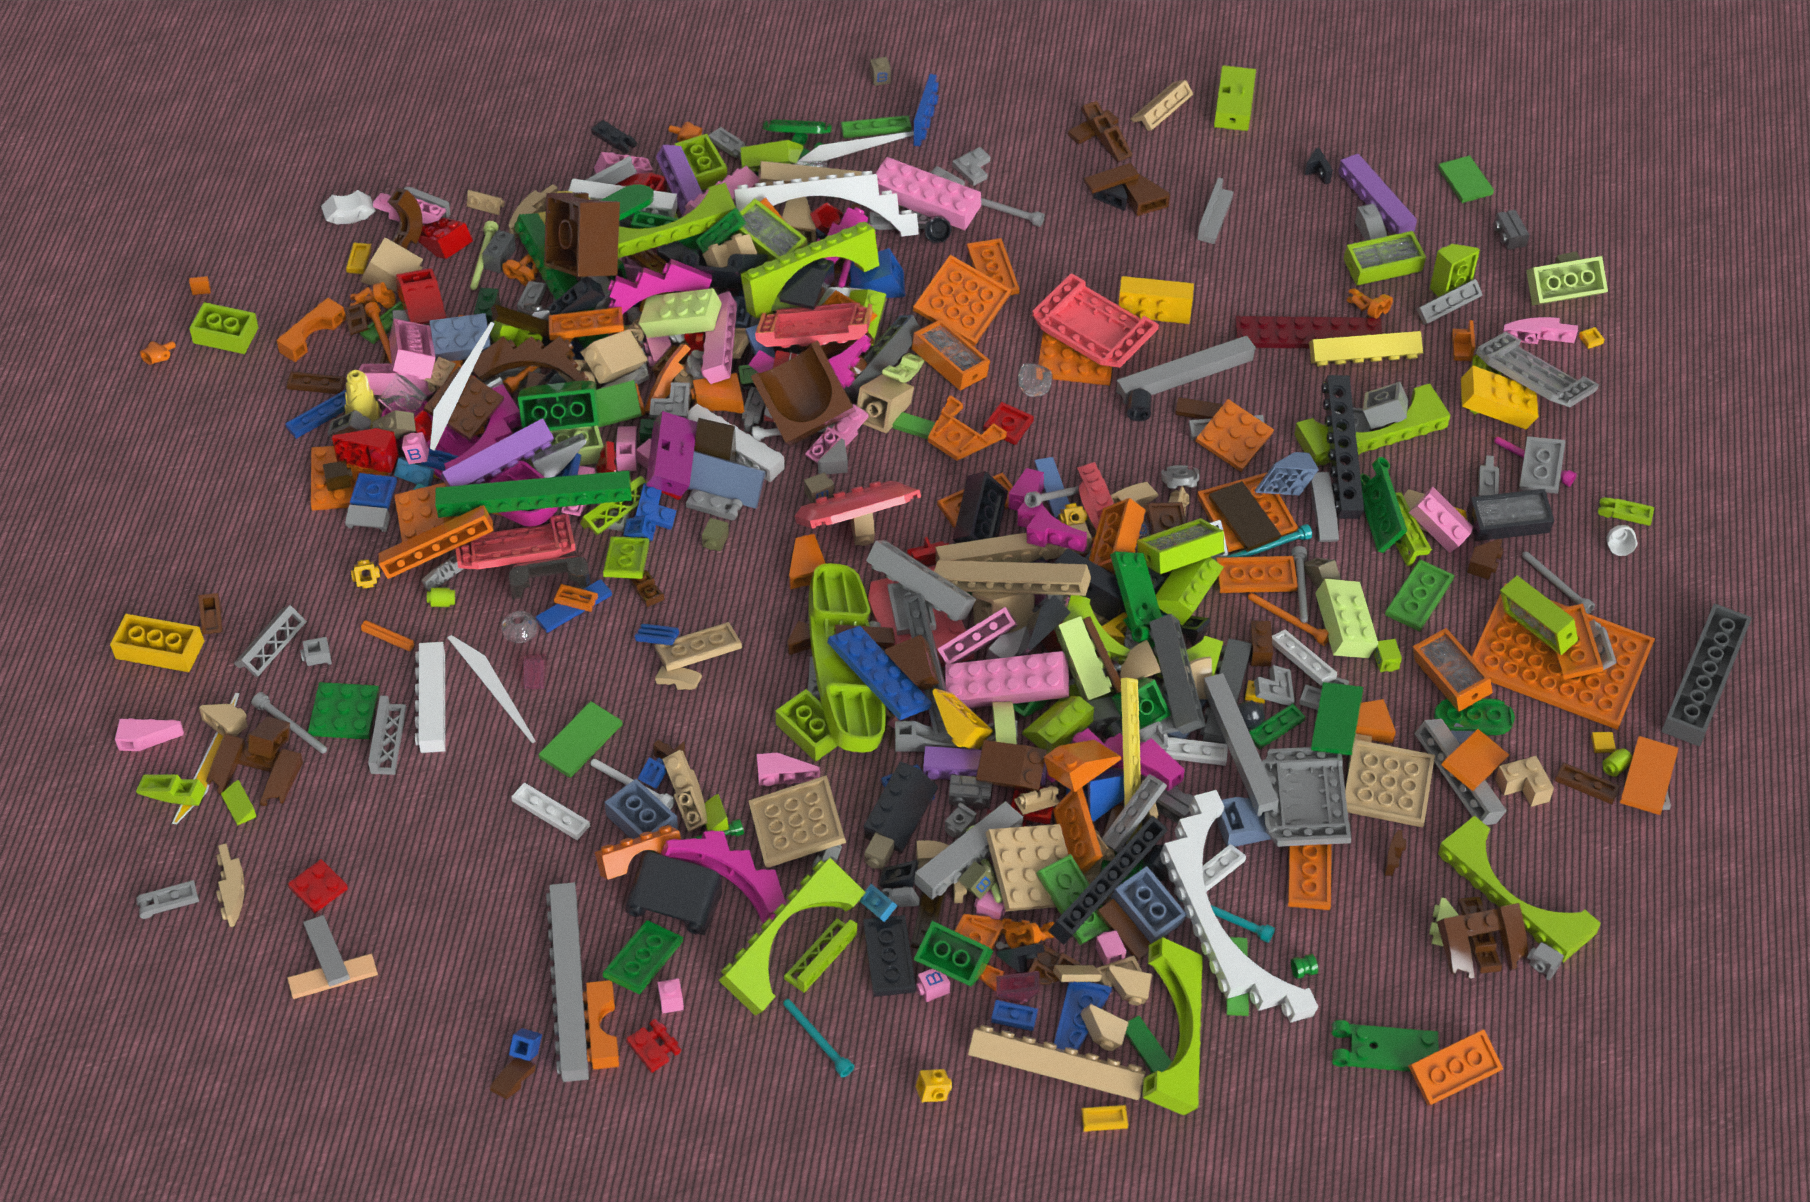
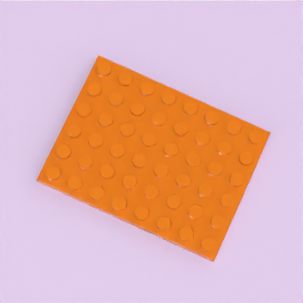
M1500 594L1472 658L1491 678L1492 683L1618 730L1655 638L1586 613L1589 622L1594 619L1601 624V627H1605L1617 663L1602 672L1564 680L1555 650L1504 612ZM1552 601L1560 608L1568 607L1566 605Z

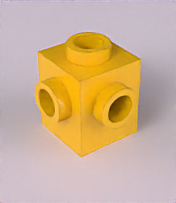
M1076 503L1065 505V509H1060L1061 514H1058L1059 521L1068 526L1084 524L1087 521L1086 510L1083 509V506H1077Z
M369 559L357 561L358 564L354 565V570H351L353 582H357V587H374V584L377 583V578L380 577L379 567L374 566V562H369ZM367 569L369 575L363 576L362 571Z
M944 1069L919 1071L915 1087L921 1102L946 1101L948 1093L952 1089V1082Z

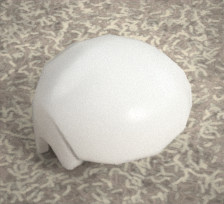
M1627 525L1615 526L1610 529L1607 535V544L1610 551L1618 556H1626L1637 547L1638 542L1635 532Z

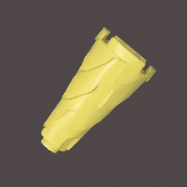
M359 370L349 372L347 374L345 392V414L357 410L362 416L371 419L370 429H372V422L381 418L382 415L378 401L375 400L373 390L370 389L367 376Z

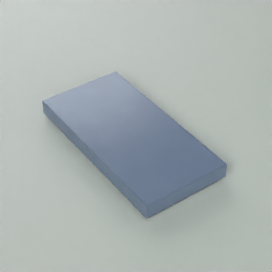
M694 451L690 486L688 489H696L731 500L739 499L743 505L757 508L766 471Z

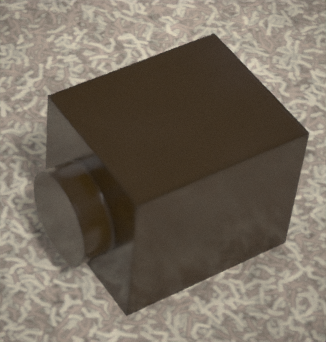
M346 460L323 464L328 491L351 487L350 479H353L351 467L347 468Z

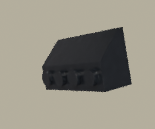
M986 471L967 476L952 539L956 543L998 537L1008 490Z
M900 761L864 824L865 839L871 841L875 833L894 840V850L903 853L938 790V786L919 768Z

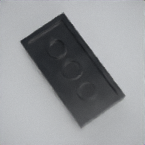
M905 915L890 916L885 922L880 918L863 919L873 997L916 993Z

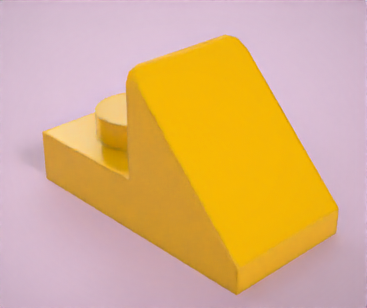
M1125 612L1102 626L1115 641L1123 646L1125 640L1123 634L1127 628L1123 621L1127 617Z

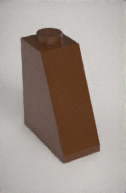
M1139 174V178L1122 184L1127 195V202L1136 216L1169 207V192Z
M922 635L885 649V653L920 690L930 689L939 683L929 644Z

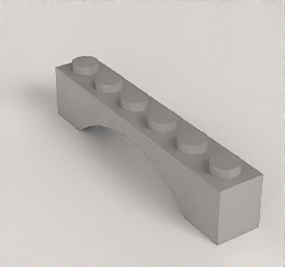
M1046 594V597H1047L1048 599H1051V598L1054 596V595ZM1055 595V596H1056V597L1064 604V606H1065L1066 603H1067L1065 600H1066L1068 597H1070L1071 595ZM1026 626L1015 632L1000 635L988 649L986 657L989 659L1016 657Z
M1015 720L1016 740L1018 741L1017 720ZM895 721V752H925V746L960 748L952 742L953 738L951 736L938 741L935 738L933 727L923 725L917 721ZM994 722L987 724L993 730L987 741L996 742Z

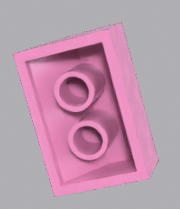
M1431 487L1409 511L1449 553L1458 548L1471 534L1473 526L1434 487Z

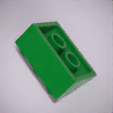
M932 921L914 960L972 987L984 972L993 954V950Z

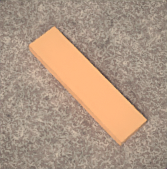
M372 954L344 961L350 980L331 987L327 983L322 968L288 977L293 999L378 975Z

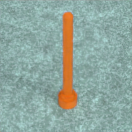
M369 302L365 305L364 310L366 315L372 318L388 360L392 363L389 340L379 317V305L376 302Z
M566 338V339H568L569 342H571L574 338ZM527 366L515 377L506 378L503 381L506 390L513 393L518 389L519 382L526 378L529 372H533L539 366Z
M1253 593L1248 595L1250 601L1313 635L1317 643L1325 646L1329 642V633L1326 629H1316L1307 623H1302L1297 617Z

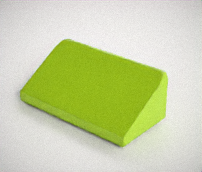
M239 780L235 781L221 793L237 826L256 818L255 810Z
M716 794L704 803L707 814V824H705L707 831H724L729 829L724 807L719 794Z

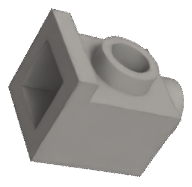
M327 637L303 641L304 649L300 650L302 662L306 661L307 666L322 663L332 664Z
M959 803L958 808L945 820V831L951 837L960 838L969 827L976 825L977 813Z
M1541 942L1537 949L1532 948L1527 958L1531 960L1529 965L1534 967L1536 971L1546 974V979L1550 981L1560 967L1564 955Z

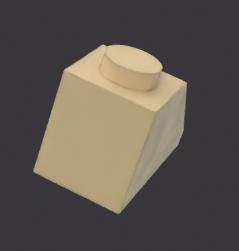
M873 513L852 518L851 528L855 545L866 546L874 543Z
M232 704L202 705L199 707L202 720L223 737L225 734L237 736L248 727L246 713L241 708H236Z
M1112 965L1108 967L1106 976L1123 1000L1137 1006L1147 1001L1152 974Z
M1092 1004L1081 1011V1016L1094 1043L1099 1044L1102 1049L1113 1051L1122 1045L1128 1026L1127 1021Z

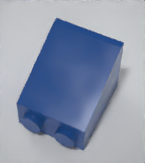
M890 248L879 251V266L866 272L856 267L854 261L851 262L849 276L851 278L850 288L870 289L885 293L886 298L905 297L904 270Z
M1108 768L1082 787L1092 822L1124 800V772ZM1066 787L1067 795L1071 791L1068 787Z

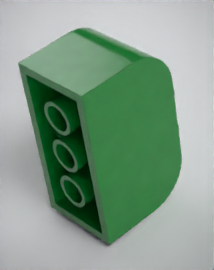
M594 381L538 385L522 389L519 392L518 403L522 429L542 418L550 431L599 426L600 414Z

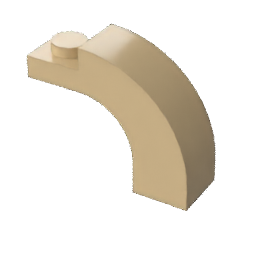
M917 841L916 856L919 862L918 870L949 845L937 841ZM959 881L955 884L952 883L954 903H963V895H967V889Z

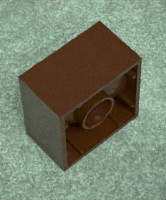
M586 192L546 193L544 266L577 277L616 276L620 202L589 200V193Z
M818 340L791 360L773 369L751 376L785 443L790 447L856 412Z

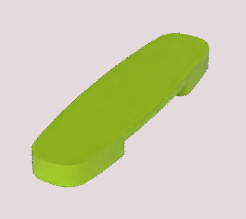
M828 563L817 566L809 586L810 640L820 699L833 741L847 751L871 752L877 749L885 731V704L827 643L828 638L834 635L835 625L869 626L870 606L859 574L849 566Z

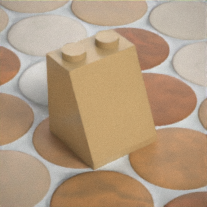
M800 197L787 200L782 216L783 219L807 238L808 244L816 242V227L810 216L811 211L807 198Z
M384 238L371 259L361 282L369 285L383 282L387 289L397 292L396 274L422 270L423 267L420 264L423 259Z
M630 329L595 341L581 351L599 383L616 381L622 376L634 372L648 361Z
M883 374L861 386L857 407L867 412L869 416L863 424L884 433L889 432L894 421L911 404L914 386L888 378Z
M972 593V596L976 598L973 605L974 626L1006 607L1018 624L1017 627L1005 633L1008 634L1027 626L1029 618L1034 614L1032 611L1035 602L1034 594Z

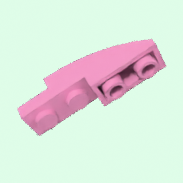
M381 193L373 201V208L388 212L389 219L400 222L397 211L388 203L391 196ZM416 199L422 212V224L436 222L446 212L445 208Z
M1538 317L1504 325L1503 333L1508 332L1523 343L1538 344L1539 339L1575 343L1578 326L1560 324V318Z
M853 404L856 412L839 420L832 429L828 427L805 455L818 463L841 438L845 441L846 447L858 435L857 430L869 417L868 413Z

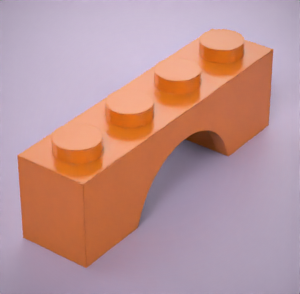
M326 298L277 339L279 353L294 362L298 361L308 352L306 339L311 333L321 329L335 330L346 320L344 307L330 298Z
M666 825L660 827L659 831L653 833L644 832L638 838H626L621 840L620 844L614 846L610 844L601 847V850L595 852L600 876L608 880L626 874L631 859L641 851L653 850L656 854L662 855L661 852L666 841L672 839L681 840L679 830Z
M610 980L586 983L587 991L583 992L584 1005L588 1004V1010H584L585 1023H589L590 1029H585L586 1042H591V1048H587L588 1062L592 1061L593 1070L619 1067L617 1037L605 1033L599 1026L604 1016L615 1010L613 983Z

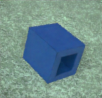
M521 1028L513 1034L509 1055L530 1061L538 1055L542 1034Z

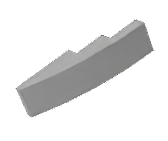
M1319 472L1310 481L1312 507L1315 512L1319 542H1336L1339 540L1330 475L1329 472Z

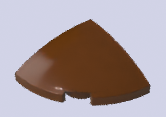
M1043 945L1045 952L1039 953L1038 958L1032 960L1024 980L1038 985H1050L1060 981L1053 972L1054 965H1080V962Z

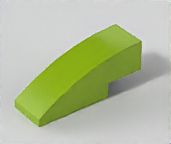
M143 775L136 792L164 802L199 806L206 788L199 779H181L178 775Z

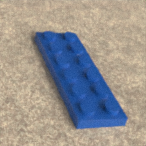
M861 626L828 638L827 643L898 720L931 708L932 702Z

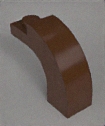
M396 188L388 200V203L397 211L400 219L399 230L392 242L407 249L409 243L416 244L420 237L423 223L422 212L418 201L407 189Z

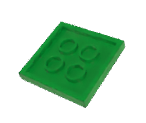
M319 682L308 733L318 737L370 740L380 691L379 686Z

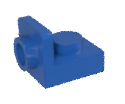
M646 516L626 519L623 536L649 538V541H653L656 525Z
M649 757L638 779L657 789L667 772L663 760L657 758L655 761Z

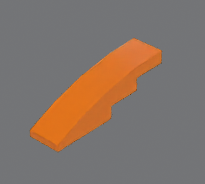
M681 344L658 375L645 407L646 413H650L651 398L665 399L670 394L672 380L683 369L678 362L690 350L686 344Z

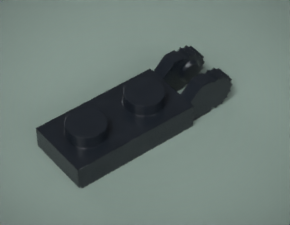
M605 120L591 128L593 135L621 152L628 153L630 151L629 146L632 148L637 146V142L632 136H628Z

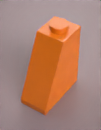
M737 373L731 374V377L712 384L709 383L707 378L693 380L694 388H690L691 397L696 399V403L700 406L744 413L743 398Z
M815 534L803 535L795 539L789 573L790 589L810 585L817 566L826 564Z
M1384 699L1361 703L1356 734L1372 736L1373 741L1393 743L1396 731Z

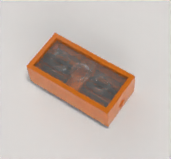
M942 319L914 332L911 349L958 390L961 391L987 377L990 360Z
M1447 628L1413 646L1415 662L1458 712L1493 693L1491 678Z

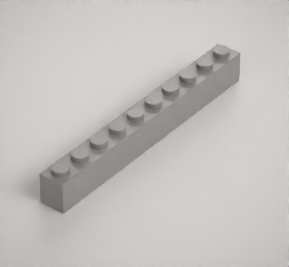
M575 882L550 885V893H546L547 906H551V911H547L548 924H552V929L548 930L549 942H553V948H549L550 960H554L555 966H551V978L556 980V985H552V996L557 998V1003L553 1004L554 1017L558 1016V1022L554 1023L555 1036L559 1035V1041L555 1042L556 1055H560V1061H556L557 1074H562L563 1082L588 1080L589 1070Z

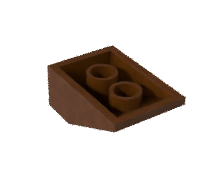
M984 740L976 781L1025 792H1037L1040 787L1045 762L1044 756L1047 750L1027 745Z

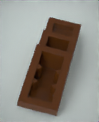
M1097 100L1081 107L1096 136L1117 162L1133 156L1118 125H1113L1108 113H1103Z
M1479 896L1459 898L1462 915L1485 911ZM1492 933L1468 937L1480 974L1501 971L1502 964L1496 952L1497 944Z

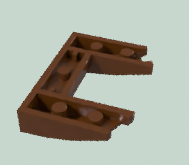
M225 734L212 762L206 780L207 784H211L212 781L219 786L216 791L221 795L225 791L238 764L271 772L260 800L261 806H267L268 799L277 797L280 798L281 804L284 803L303 764L301 753L282 749L281 752H277L272 758L248 752L249 744H246L243 738Z
M1519 903L1437 921L1451 974H1455L1458 969L1467 972L1466 978H1475L1468 939L1471 936L1499 931L1510 970L1518 967L1516 962L1521 957L1524 959L1528 957L1527 937Z

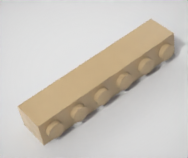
M761 161L758 183L766 182V186L773 185L774 181H784V184L791 183L792 179H801L802 182H807L810 177H819V180H825L826 176L837 175V178H843L844 174L854 173L855 176H861L862 173L861 171Z

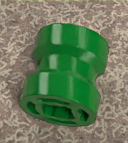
M1312 953L1305 955L1304 958L1295 957L1291 959V969L1296 979L1303 978L1305 974L1310 976L1318 974V964Z

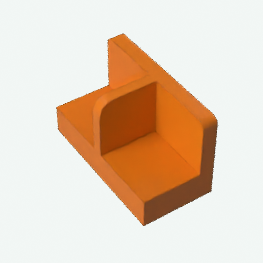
M1469 320L1467 329H1452L1454 361H1472L1475 350L1473 320Z

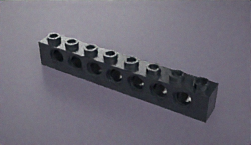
M1327 375L1325 381L1321 384V392L1325 396L1323 409L1326 410L1325 426L1328 427L1326 441L1330 444L1328 459L1331 460L1332 464L1330 467V477H1333L1332 490L1333 494H1335L1334 502L1337 519H1360L1364 512L1350 375Z
M1152 816L1048 931L1064 945L1162 838L1168 829Z

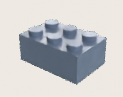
M486 314L430 320L435 361L438 357L448 361L467 359L488 327ZM489 336L481 353L491 346Z
M637 779L605 801L606 816L629 838H638L644 832L653 833L659 831L660 827L666 825L678 829L677 816Z
M1147 866L1115 888L1111 896V900L1114 899L1151 944L1180 926L1187 916L1186 912Z

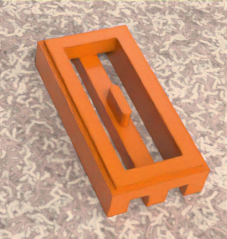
M561 584L554 597V603L592 612V606L595 605V600L598 599V593Z

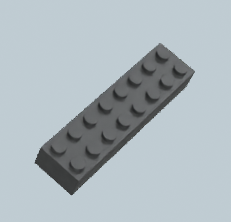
M1713 604L1661 732L1699 747L1701 746L1752 617L1718 604Z

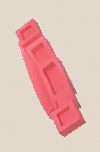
M1093 462L1077 469L1082 480L1079 485L1080 498L1090 521L1097 530L1103 508L1114 503L1100 470H1098L1096 463Z

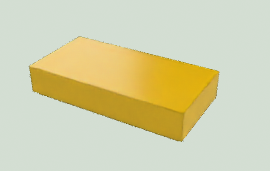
M353 243L346 267L347 273H365L372 250L371 244Z
M1125 1105L1082 1108L1081 1110L1084 1131L1128 1129Z

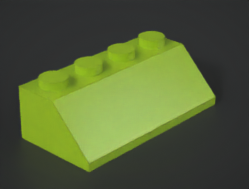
M1211 557L1174 569L1156 594L1159 608L1166 614L1171 613L1179 620L1181 625H1184L1224 567Z

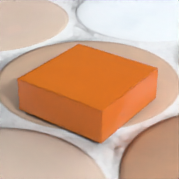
M208 276L189 278L192 295L211 293Z

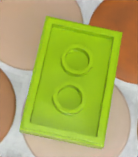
M612 536L608 547L603 577L642 579L649 549V538Z

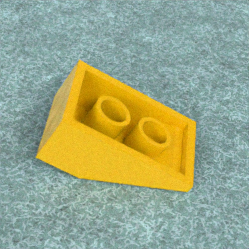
M934 689L932 691L947 733L953 738L952 742L960 748L964 746L967 749L979 750L983 745V741L988 739L993 730L952 692Z

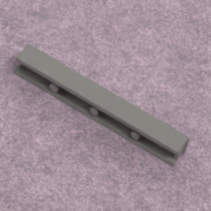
M1244 336L1118 379L1116 392L1122 396L1123 403L1127 404L1128 394L1135 389H1144L1151 393V395L1253 361L1256 347L1248 336Z
M1221 673L1204 678V693L1257 816H1261L1262 812L1270 810L1277 812L1278 797L1224 674Z

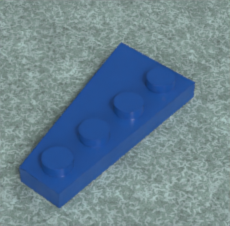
M1069 982L1054 1044L1057 1045L1056 1048L1065 1050V1047L1076 1050L1080 1049L1089 1033L1081 1016V1011L1090 1004L1102 1009L1112 992V987L1092 982Z

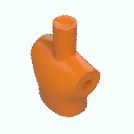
M685 122L682 128L670 125L669 132L678 134L677 140L681 142L701 136L702 128L693 125L691 122Z
M152 341L148 344L147 348L140 351V355L145 363L152 365L168 360L170 357L169 350L175 348L176 345L173 341L164 345Z

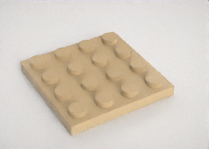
M1355 739L1345 788L1347 812L1423 827L1435 755Z
M827 775L749 800L766 868L846 843Z
M1061 825L999 828L986 831L1005 910L1017 911L1056 907L1036 873L1068 856Z

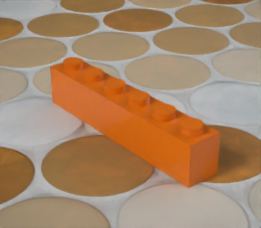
M482 505L380 552L379 565L387 579H390L492 532L493 520L485 506Z

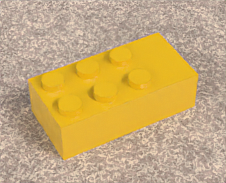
M1122 276L1118 306L1140 319L1146 316L1154 321L1190 324L1194 283Z
M1472 366L1461 377L1462 407L1525 430L1538 418L1537 393L1519 382L1476 366Z
M125 614L110 646L115 658L119 660L190 672L205 641L200 628L197 626Z

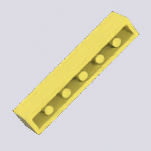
M1421 331L1315 339L1309 342L1311 364L1317 363V366H1327L1328 362L1342 365L1346 364V361L1352 360L1354 364L1363 363L1365 359H1371V362L1382 361V358H1389V361L1399 360L1403 356H1406L1407 359H1416L1418 355L1423 353Z

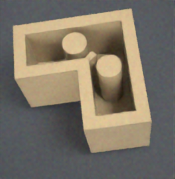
M740 233L732 236V240L724 242L721 246L718 244L709 246V250L703 254L707 266L727 268L728 259L732 254H757L750 234L742 236Z
M1537 756L1499 766L1495 778L1503 796L1523 791L1531 807L1549 802L1554 789Z

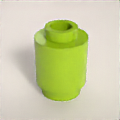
M431 587V591H427V603H431V607H450V605H455V590Z
M1624 748L1614 751L1602 762L1604 772L1613 777L1618 776L1630 766L1632 761L1631 753Z

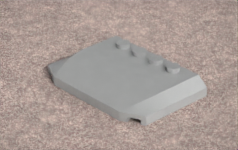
M1504 332L1482 344L1476 351V354L1489 366L1546 399L1567 407H1572L1596 392L1599 384L1585 376L1577 380L1519 347L1521 340L1508 332Z
M1311 747L1269 749L1267 757L1262 763L1279 802L1277 812H1273V810L1264 812L1266 832L1277 846L1351 843L1342 754L1311 751Z

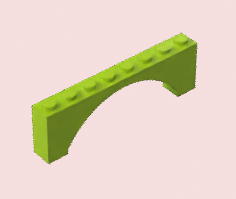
M726 183L708 187L709 191L702 202L689 214L674 222L645 229L619 226L618 259L705 233L731 210L736 208Z
M866 222L857 223L853 227L843 229L839 233L829 235L820 241L812 242L806 247L796 249L792 253L782 255L773 261L765 262L759 267L751 268L747 272L742 273L741 279L747 312L756 319L760 318L762 313H771L773 303L785 283L799 269L812 261L825 257H843L854 261L855 266L863 272L878 267L879 259L875 228Z
M1431 384L1413 388L1412 404L1407 411V418L1401 422H1395L1386 428L1376 431L1356 432L1358 455L1362 452L1375 450L1379 447L1392 445L1399 441L1409 440L1413 437L1426 435L1448 427L1450 413ZM1311 418L1297 422L1294 435L1304 452L1311 455L1316 466L1325 465L1331 462L1328 459L1330 444L1326 441L1328 427Z
M1071 595L1066 607L1071 613L1062 623L1080 616L1082 619L1090 616L1110 659L1116 661L1119 665L1124 664L1130 649L1119 644L1102 628L1089 604L1091 599L1080 595ZM1204 636L1201 642L1187 649L1189 662L1210 656L1213 676L1223 641ZM1155 656L1158 665H1160L1159 659ZM1160 672L1155 674L1157 677L1163 678Z
M1473 816L1441 842L1438 855L1498 907L1519 903L1525 930L1539 944L1542 942L1563 954L1562 962H1565L1597 934L1601 923L1585 909L1577 913L1547 911L1529 905L1512 895L1496 878L1487 858L1486 840L1490 828L1476 816Z
M831 858L824 862L820 860L812 868L814 873L811 876L807 874L801 880L800 884L802 886L798 891L794 889L787 896L789 901L785 905L782 903L774 911L775 917L772 920L768 918L761 925L763 930L759 935L755 933L747 941L750 945L746 949H740L734 956L736 961L733 964L728 963L721 971L723 975L719 981L755 1016L761 1013L776 997L771 991L769 982V954L773 939L784 921L792 914L811 907L842 908L846 912L853 908L866 893Z
M1162 937L1149 945L1148 964L1155 968L1171 994L1178 1015L1180 1037L1177 1053L1169 1067L1164 1072L1156 1071L1143 1079V1098L1181 1115H1186L1197 1109L1199 1104L1202 955Z

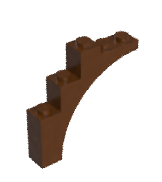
M503 336L479 355L473 371L483 382L499 373L523 366H539L554 369L565 374L573 381L589 380L583 371L579 373L576 369L579 365L572 358L575 356L572 351L573 345L568 339L564 341L561 336L546 347L539 339L536 341L532 336L518 347L511 339L508 341Z

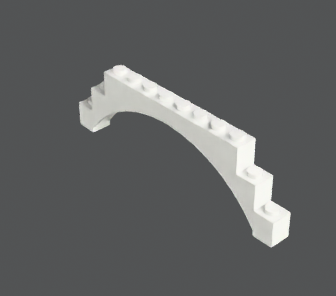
M872 171L861 172V176L847 173L844 174L843 178H837V175L826 176L825 180H819V177H810L807 182H802L801 179H792L791 183L784 184V181H774L773 185L766 186L765 182L756 183L755 187L748 188V184L738 185V189H734L735 205L739 211L745 208L753 199H757L760 202L765 197L774 206L790 199L805 196H832L854 201L877 212L899 231V236L919 235L917 213H912V210H904L899 215L897 194H892V190L881 191L882 195H879L877 174H872Z
M1217 790L1195 795L1189 806L1192 816L1179 819L1175 828V835L1178 840L1165 843L1160 853L1162 863L1167 866L1169 878L1177 888V896L1185 906L1187 917L1192 921L1194 934L1199 937L1202 951L1210 961V969L1212 973L1216 974L1220 991L1224 992L1226 999L1250 992V999L1256 1005L1258 1011L1282 1004V1012L1288 1017L1290 1023L1314 1016L1318 1005L1310 988L1304 990L1286 983L1259 967L1232 942L1216 918L1206 894L1202 860L1207 832L1214 820L1221 817L1224 805Z

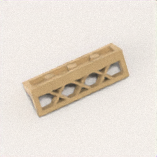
M1182 80L1171 83L1131 118L1133 123L1142 121L1147 131L1153 130L1193 95L1187 81Z

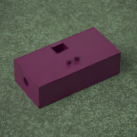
M664 411L659 414L653 424L646 486L678 496H682L688 489L693 463L697 429L696 421Z

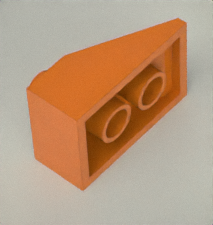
M1096 740L1060 745L1045 755L1044 760L1048 775L1075 792L1121 760V756Z

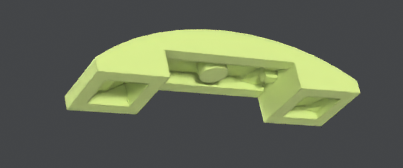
M907 353L902 357L901 363L898 366L893 367L889 365L883 369L882 374L888 378L905 383L917 374L925 360L919 356Z
M1012 701L992 702L996 742L1017 744Z

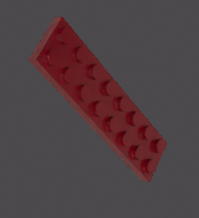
M1236 316L1235 318L1236 338L1248 336L1256 348L1310 349L1309 342L1315 339L1382 334L1380 318Z

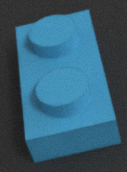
M400 457L397 461L394 476L428 487L431 486L435 469L419 463L408 464L406 458Z
M870 884L865 890L866 893L859 901L885 922L898 905Z

